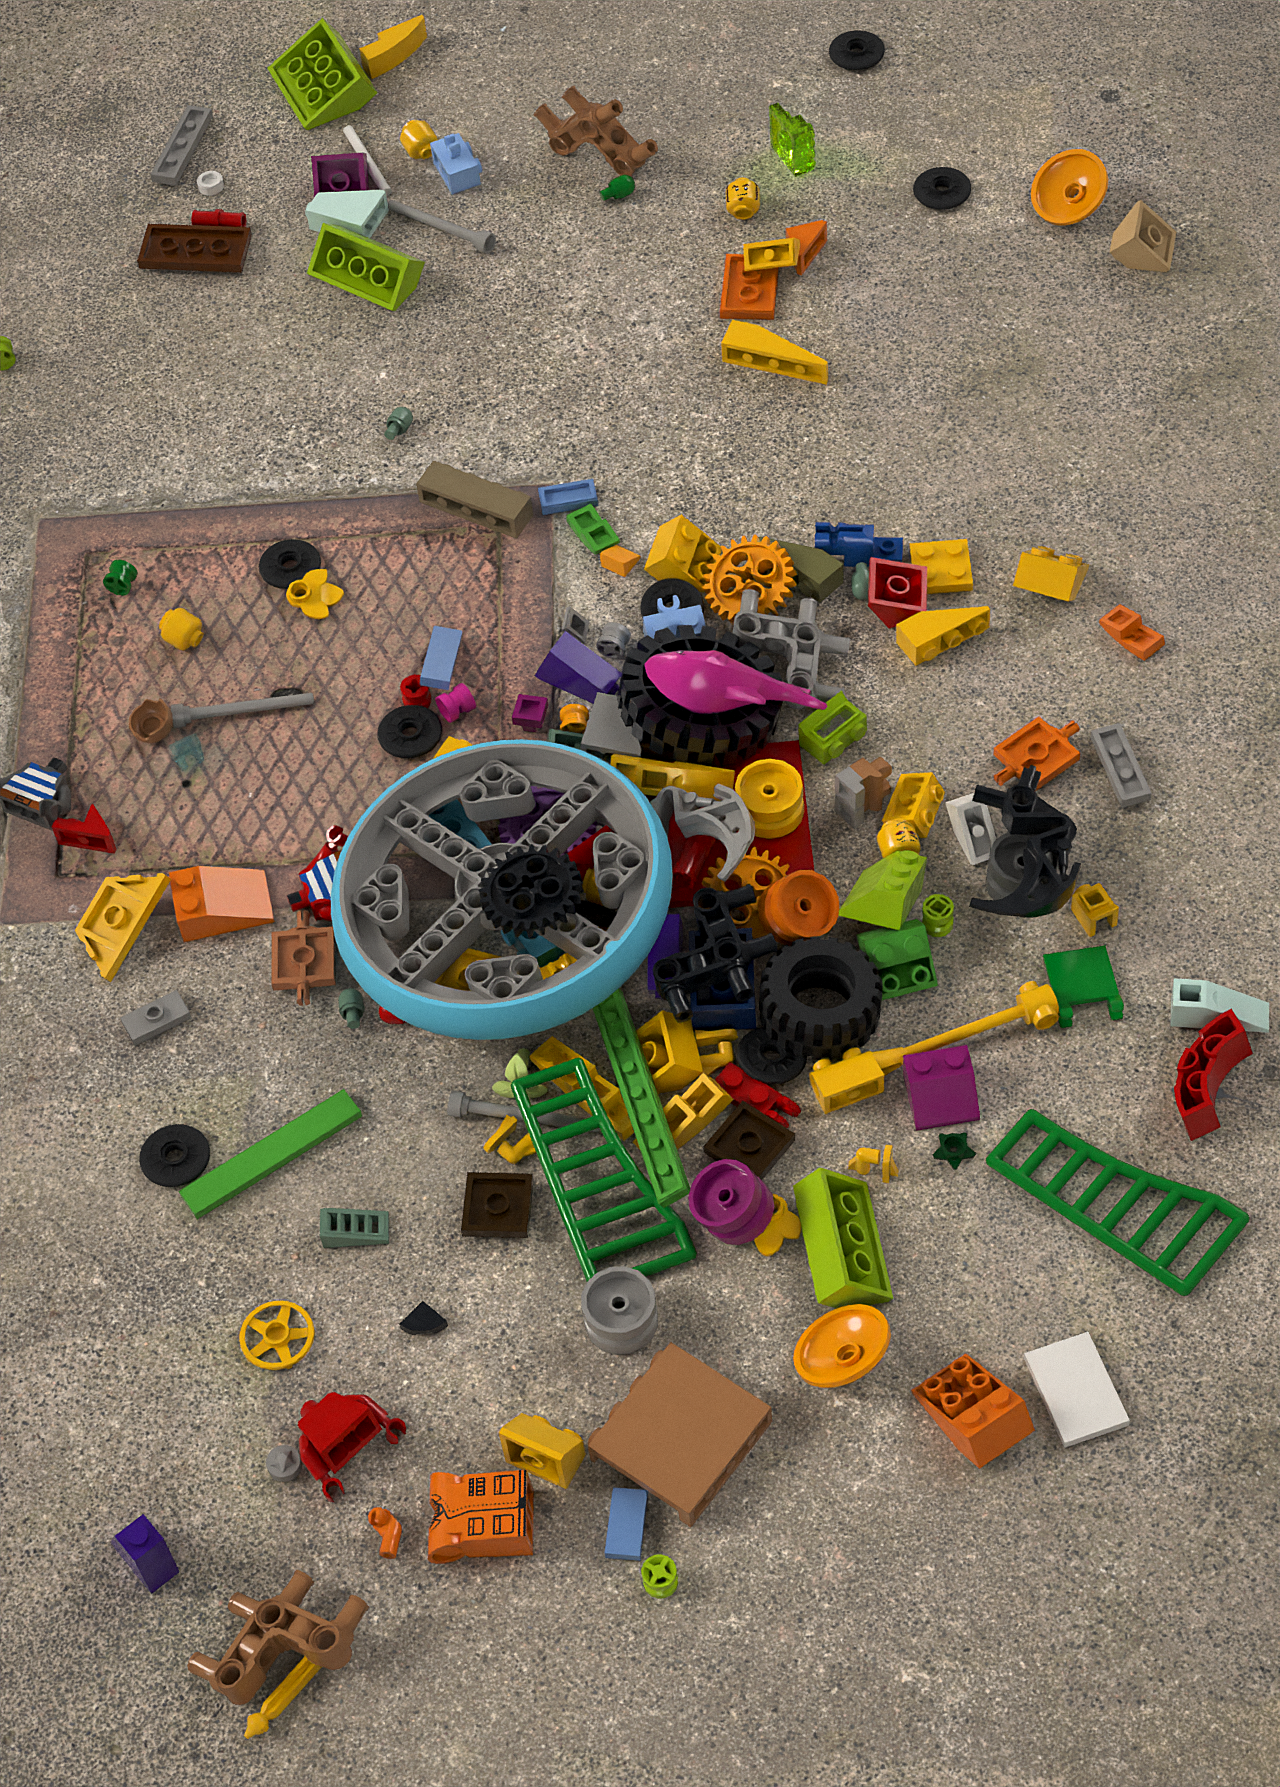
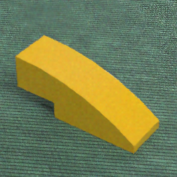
M423 15L377 33L378 41L359 48L362 67L371 79L398 66L421 46L427 38Z
M704 1073L700 1075L682 1096L676 1094L663 1108L677 1150L702 1131L733 1101V1098L713 1078ZM635 1139L633 1143L639 1148L637 1139Z

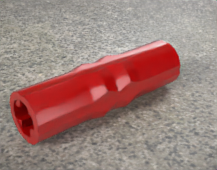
M698 834L686 839L672 870V882L675 885L685 889L694 887L705 861L709 858L710 850L713 848L716 838Z

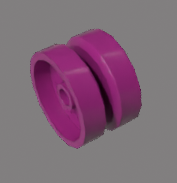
M722 1159L709 1164L699 1172L691 1184L688 1196L689 1208L695 1219L703 1227L707 1228L715 1238L725 1244L741 1245L754 1240L764 1232L772 1219L774 1211L773 1194L767 1185L747 1165L737 1160Z

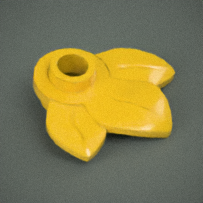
M315 569L307 572L302 580L292 582L287 589L286 597L289 604L293 607L301 608L305 616L313 619H325L329 617L328 607L337 604L344 596V591L338 586L326 582L328 577L327 569Z
M773 1194L774 1209L777 1212L773 1213L772 1219L764 1232L754 1239L758 1251L766 1257L779 1251L783 1245L784 1238L799 1239L801 1234L799 1217L788 1211L786 1201L776 1194Z

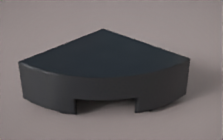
M424 1301L399 1323L400 1329L411 1335L435 1334L448 1326L447 1320Z

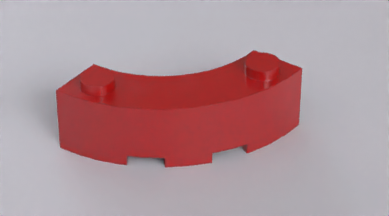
M1232 1008L1217 1016L1198 1032V1039L1190 1048H1185L1177 1066L1178 1075L1176 1086H1174L1175 1100L1191 1141L1221 1127L1215 1111V1100L1219 1086L1234 1066L1253 1054L1246 1031Z

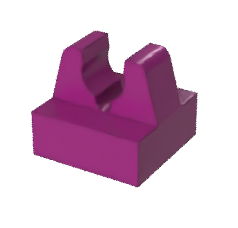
M518 694L512 714L513 725L522 726L523 731L536 732V728H542L548 708V699L546 697Z

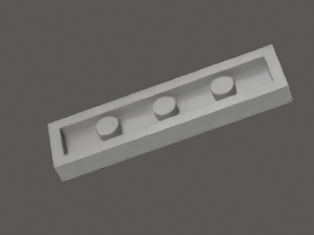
M187 105L150 174L152 182L177 185L213 117L211 108Z

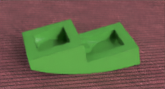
M592 504L566 515V521L571 529L593 554L596 555L620 543V539L606 518L602 520Z

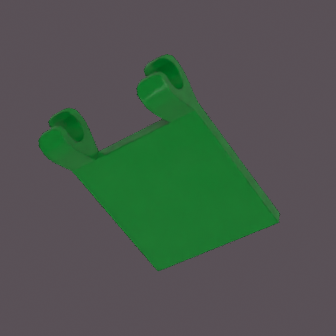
M1106 945L1043 954L1050 987L1059 1005L1058 1022L1061 1028L1072 1027L1073 1025L1072 1005L1107 1000L1111 1020L1123 1019L1124 1003L1119 995Z

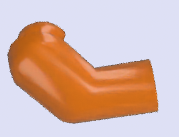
M375 1507L369 1512L368 1521L382 1537L379 1555L387 1559H395L402 1534V1526L390 1511L381 1507Z

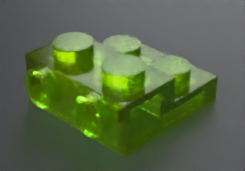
M779 103L770 105V144L773 150L795 177L814 170L816 161L813 159L815 158V141L813 139L815 132L813 126L809 122L807 123L800 114L792 117Z

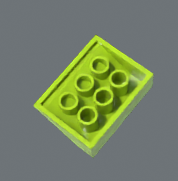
M321 18L267 67L306 130L360 110L378 93L340 33L324 18Z

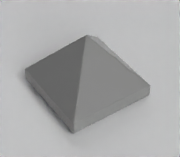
M569 606L566 608L561 631L562 633L568 632L585 645L590 622Z

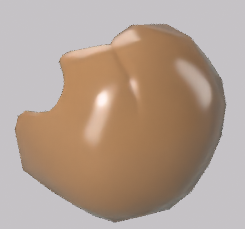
M161 698L158 701L145 699L142 705L136 707L129 716V729L139 741L157 743L165 739L173 729L172 712Z

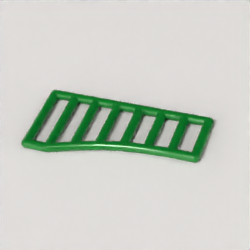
M574 1058L511 1082L513 1095L587 1282L597 1273L594 1265L595 1261L675 1233L681 1250L635 1266L632 1269L638 1270L647 1277L696 1258L697 1251L685 1222L670 1205L663 1208L658 1204L652 1184L640 1171L608 1118L583 1059ZM575 1073L580 1089L531 1105L526 1089ZM585 1100L587 1101L593 1114L592 1117L544 1134L542 1133L537 1117ZM600 1128L607 1144L557 1162L553 1161L548 1148L549 1145ZM615 1155L624 1169L621 1172L565 1191L559 1176L562 1173ZM632 1181L644 1194L643 1197L579 1220L576 1219L571 1206L573 1202ZM655 1207L666 1219L664 1223L589 1250L582 1234L585 1231Z
M1029 1109L986 1157V1164L1181 1296H1188L1250 1220L1246 1212L1220 1195L1151 1174L1118 1160L1060 1127L1034 1109ZM1034 1124L1049 1135L1022 1166L1016 1169L1004 1161L1003 1158ZM1061 1142L1076 1152L1044 1188L1029 1177L1057 1144ZM1088 1158L1104 1166L1105 1168L1072 1206L1056 1196ZM1117 1173L1136 1181L1100 1224L1083 1214ZM1148 1187L1167 1192L1168 1195L1128 1242H1125L1111 1232ZM1182 1198L1203 1203L1156 1261H1153L1139 1251ZM1217 1209L1232 1219L1231 1223L1184 1280L1180 1279L1168 1271L1167 1268Z

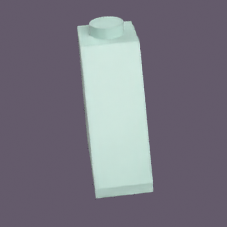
M386 191L319 192L312 202L308 203L305 210L309 229L320 232L322 224L328 223L340 225L370 238L389 211Z

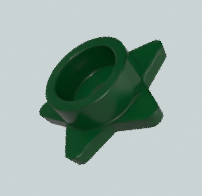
M940 1133L939 1141L941 1146L933 1153V1158L947 1160L952 1169L957 1170L962 1160L974 1158L976 1152L967 1146V1133H950L947 1135ZM956 1148L957 1151L953 1152L951 1151V1149Z

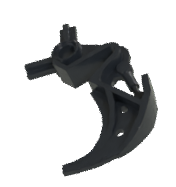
M1036 766L1024 767L1018 785L1008 788L1007 792L976 785L972 801L1002 809L1001 821L1010 835L1036 836L1028 838L1026 849L1023 850L1024 876L1017 889L1005 898L998 900H983L972 897L969 907L998 915L1033 918L1054 913L1061 909L1072 897L1081 863L1075 862L1069 876L1066 874V870L1068 869V855L1072 849L1071 842L1076 837L1077 828L1068 815L1061 813L1038 797L1035 790L1041 772L1036 771ZM1048 852L1058 855L1060 874L1057 873L1046 857Z

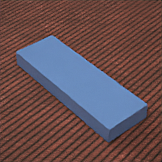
M439 626L433 627L419 685L449 690L462 639V630Z

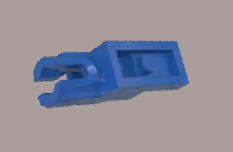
M831 522L815 523V548L822 549L829 555H844V567H855L860 562L866 563L867 567H869L870 557L902 562L903 537H874V524H846L838 522V525L834 527Z

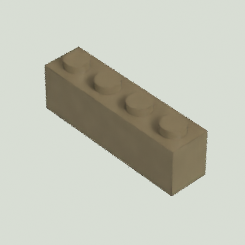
M432 461L416 483L420 503L516 539L533 517L531 496L521 491L504 487L497 482L482 479L475 474L455 469L448 464Z

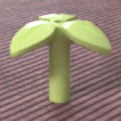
M525 1048L519 1049L509 1061L505 1070V1076L511 1082L528 1075L529 1050ZM498 1081L493 1084L492 1090L495 1093L506 1098H514L511 1082ZM543 1084L526 1089L529 1099L538 1098L548 1091V1088Z

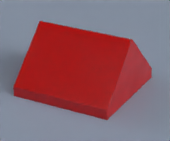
M870 557L868 607L889 629L896 627V624L921 611H927V567Z

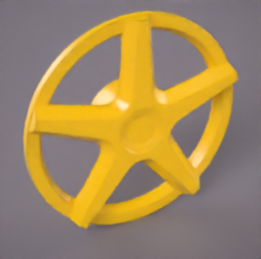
M289 1301L267 1302L255 1308L244 1320L239 1334L240 1347L246 1359L257 1367L267 1370L291 1369L294 1364L306 1356L312 1347L315 1336L314 1324L308 1312L298 1304ZM281 1306L277 1318L268 1323L254 1317L266 1308ZM291 1308L301 1313L307 1322V1328L288 1327ZM248 1325L263 1335V1339L250 1351L245 1342V1332ZM307 1337L301 1351L291 1358L288 1342ZM270 1348H274L282 1362L269 1363L261 1361L256 1357Z

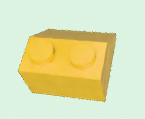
M662 1010L636 1030L658 1094L683 1089L703 1073L691 1019L678 1023L673 1013Z
M521 1413L505 1424L499 1431L507 1463L522 1470H527V1472L566 1490L586 1455L584 1442L577 1433L569 1429L559 1430L551 1426L546 1419L537 1415L530 1417Z

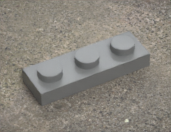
M1117 723L1091 730L1090 738L1121 808L1150 801L1151 791L1121 724Z

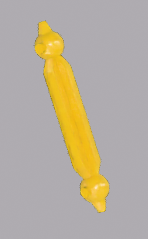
M304 1656L263 1702L260 1713L257 1712L248 1716L244 1737L249 1739L254 1735L267 1732L269 1720L278 1717L322 1667L309 1662L306 1656Z

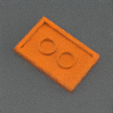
M726 254L720 319L774 320L779 268L746 272L744 254Z

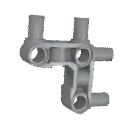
M752 589L744 590L742 592L740 612L734 617L732 632L740 637L738 648L750 641L760 648V654L762 651L783 654L787 661H789L784 682L811 690L810 696L826 703L841 690L845 693L844 687L827 686L816 681L819 654L823 652L847 656L850 645L849 637L844 638L824 634V631L819 629L816 623L817 601L811 598L802 599L800 601L798 619L757 613L759 592ZM785 701V703L793 709H803L806 707L804 705Z

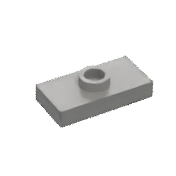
M175 990L120 1017L134 1046L191 1019V1015L178 991Z

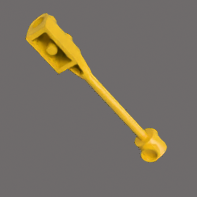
M1029 981L1020 987V994L1016 995V1006L905 1048L897 1047L873 1052L869 1050L862 1053L858 1047H854L844 1052L842 1055L843 1060L832 1064L829 1059H821L813 1065L814 1071L809 1073L814 1094L824 1114L884 1092V1076L903 1065V1055L933 1051L1021 1017L1027 1025L1033 1023L1038 1030L1047 1029L1053 1026L1059 1019V1005L1052 988L1048 984L1038 986L1035 981Z

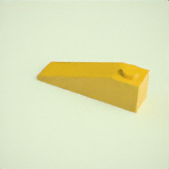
M737 320L731 321L721 342L722 362L827 385L828 361L759 325Z

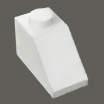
M974 793L945 802L953 831L971 865L989 860L990 848L996 840L988 807L985 804L972 801Z

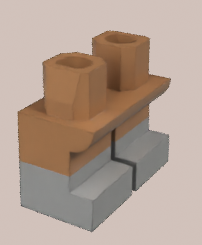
M878 757L871 763L861 758L835 775L836 794L834 811L853 829L864 823V812L868 809L872 811L882 810L883 798L891 793V786L885 779L892 774L891 765L882 757Z

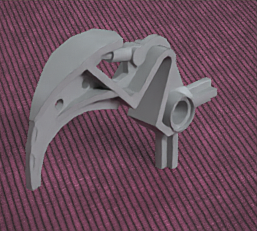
M718 783L714 787L715 793L713 796L720 801H716L713 798L699 797L695 792L687 793L684 789L676 788L675 786L663 788L650 803L660 818L664 830H666L674 811L675 822L685 838L699 834L719 839L728 851L724 867L717 875L718 879L725 882L744 858L755 836V821L742 798L733 789ZM602 815L597 819L598 825L602 827L607 825L613 830L612 826Z

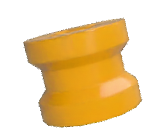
M569 704L562 707L560 710V721L562 722L560 730L584 734L587 721L589 720V710L587 707L581 704Z

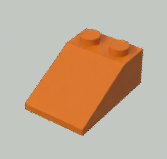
M195 866L168 872L171 879L170 885L176 920L184 942L275 922L264 870Z

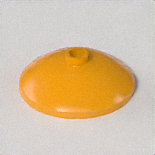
M1071 149L1056 154L1043 164L1033 180L1031 201L1035 211L1042 219L1054 225H1071L1084 220L1100 206L1108 189L1107 169L1098 156L1087 150Z
M853 1304L836 1308L815 1320L801 1335L794 1350L793 1361L795 1369L800 1377L812 1386L834 1388L851 1384L872 1371L883 1358L891 1338L889 1323L878 1309L869 1305Z

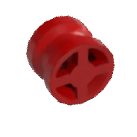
M410 675L401 682L400 691L404 706L419 705L428 708L431 705L430 687L419 685L421 675Z

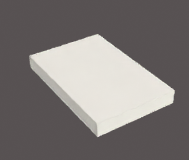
M1089 1332L1024 1353V1360L1064 1448L1129 1426L1130 1420Z

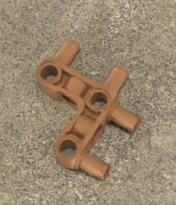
M574 85L565 91L562 98L576 112L565 120H560L548 108L546 103L542 104L533 114L548 130L549 145L555 153L564 156L576 151L584 142H590L605 156V160L619 175L626 174L632 176L636 169L645 164L647 158L655 155L658 151L657 143L654 140L648 139L639 145L617 121L615 117L619 116L623 111L620 101L614 99L606 105L588 102Z
M296 1570L281 1594L271 1599L259 1602L240 1592L234 1593L229 1600L228 1609L231 1613L246 1619L247 1622L220 1662L201 1652H195L188 1661V1670L192 1674L209 1681L212 1688L225 1695L231 1703L235 1705L245 1704L255 1696L267 1679L266 1673L279 1653H284L285 1650L289 1651L292 1649L305 1655L309 1662L330 1670L344 1667L352 1656L350 1645L354 1641L353 1632L365 1612L368 1611L369 1606L361 1598L350 1595L335 1620L331 1621L301 1609L299 1605L311 1586L314 1585V1581L306 1573Z

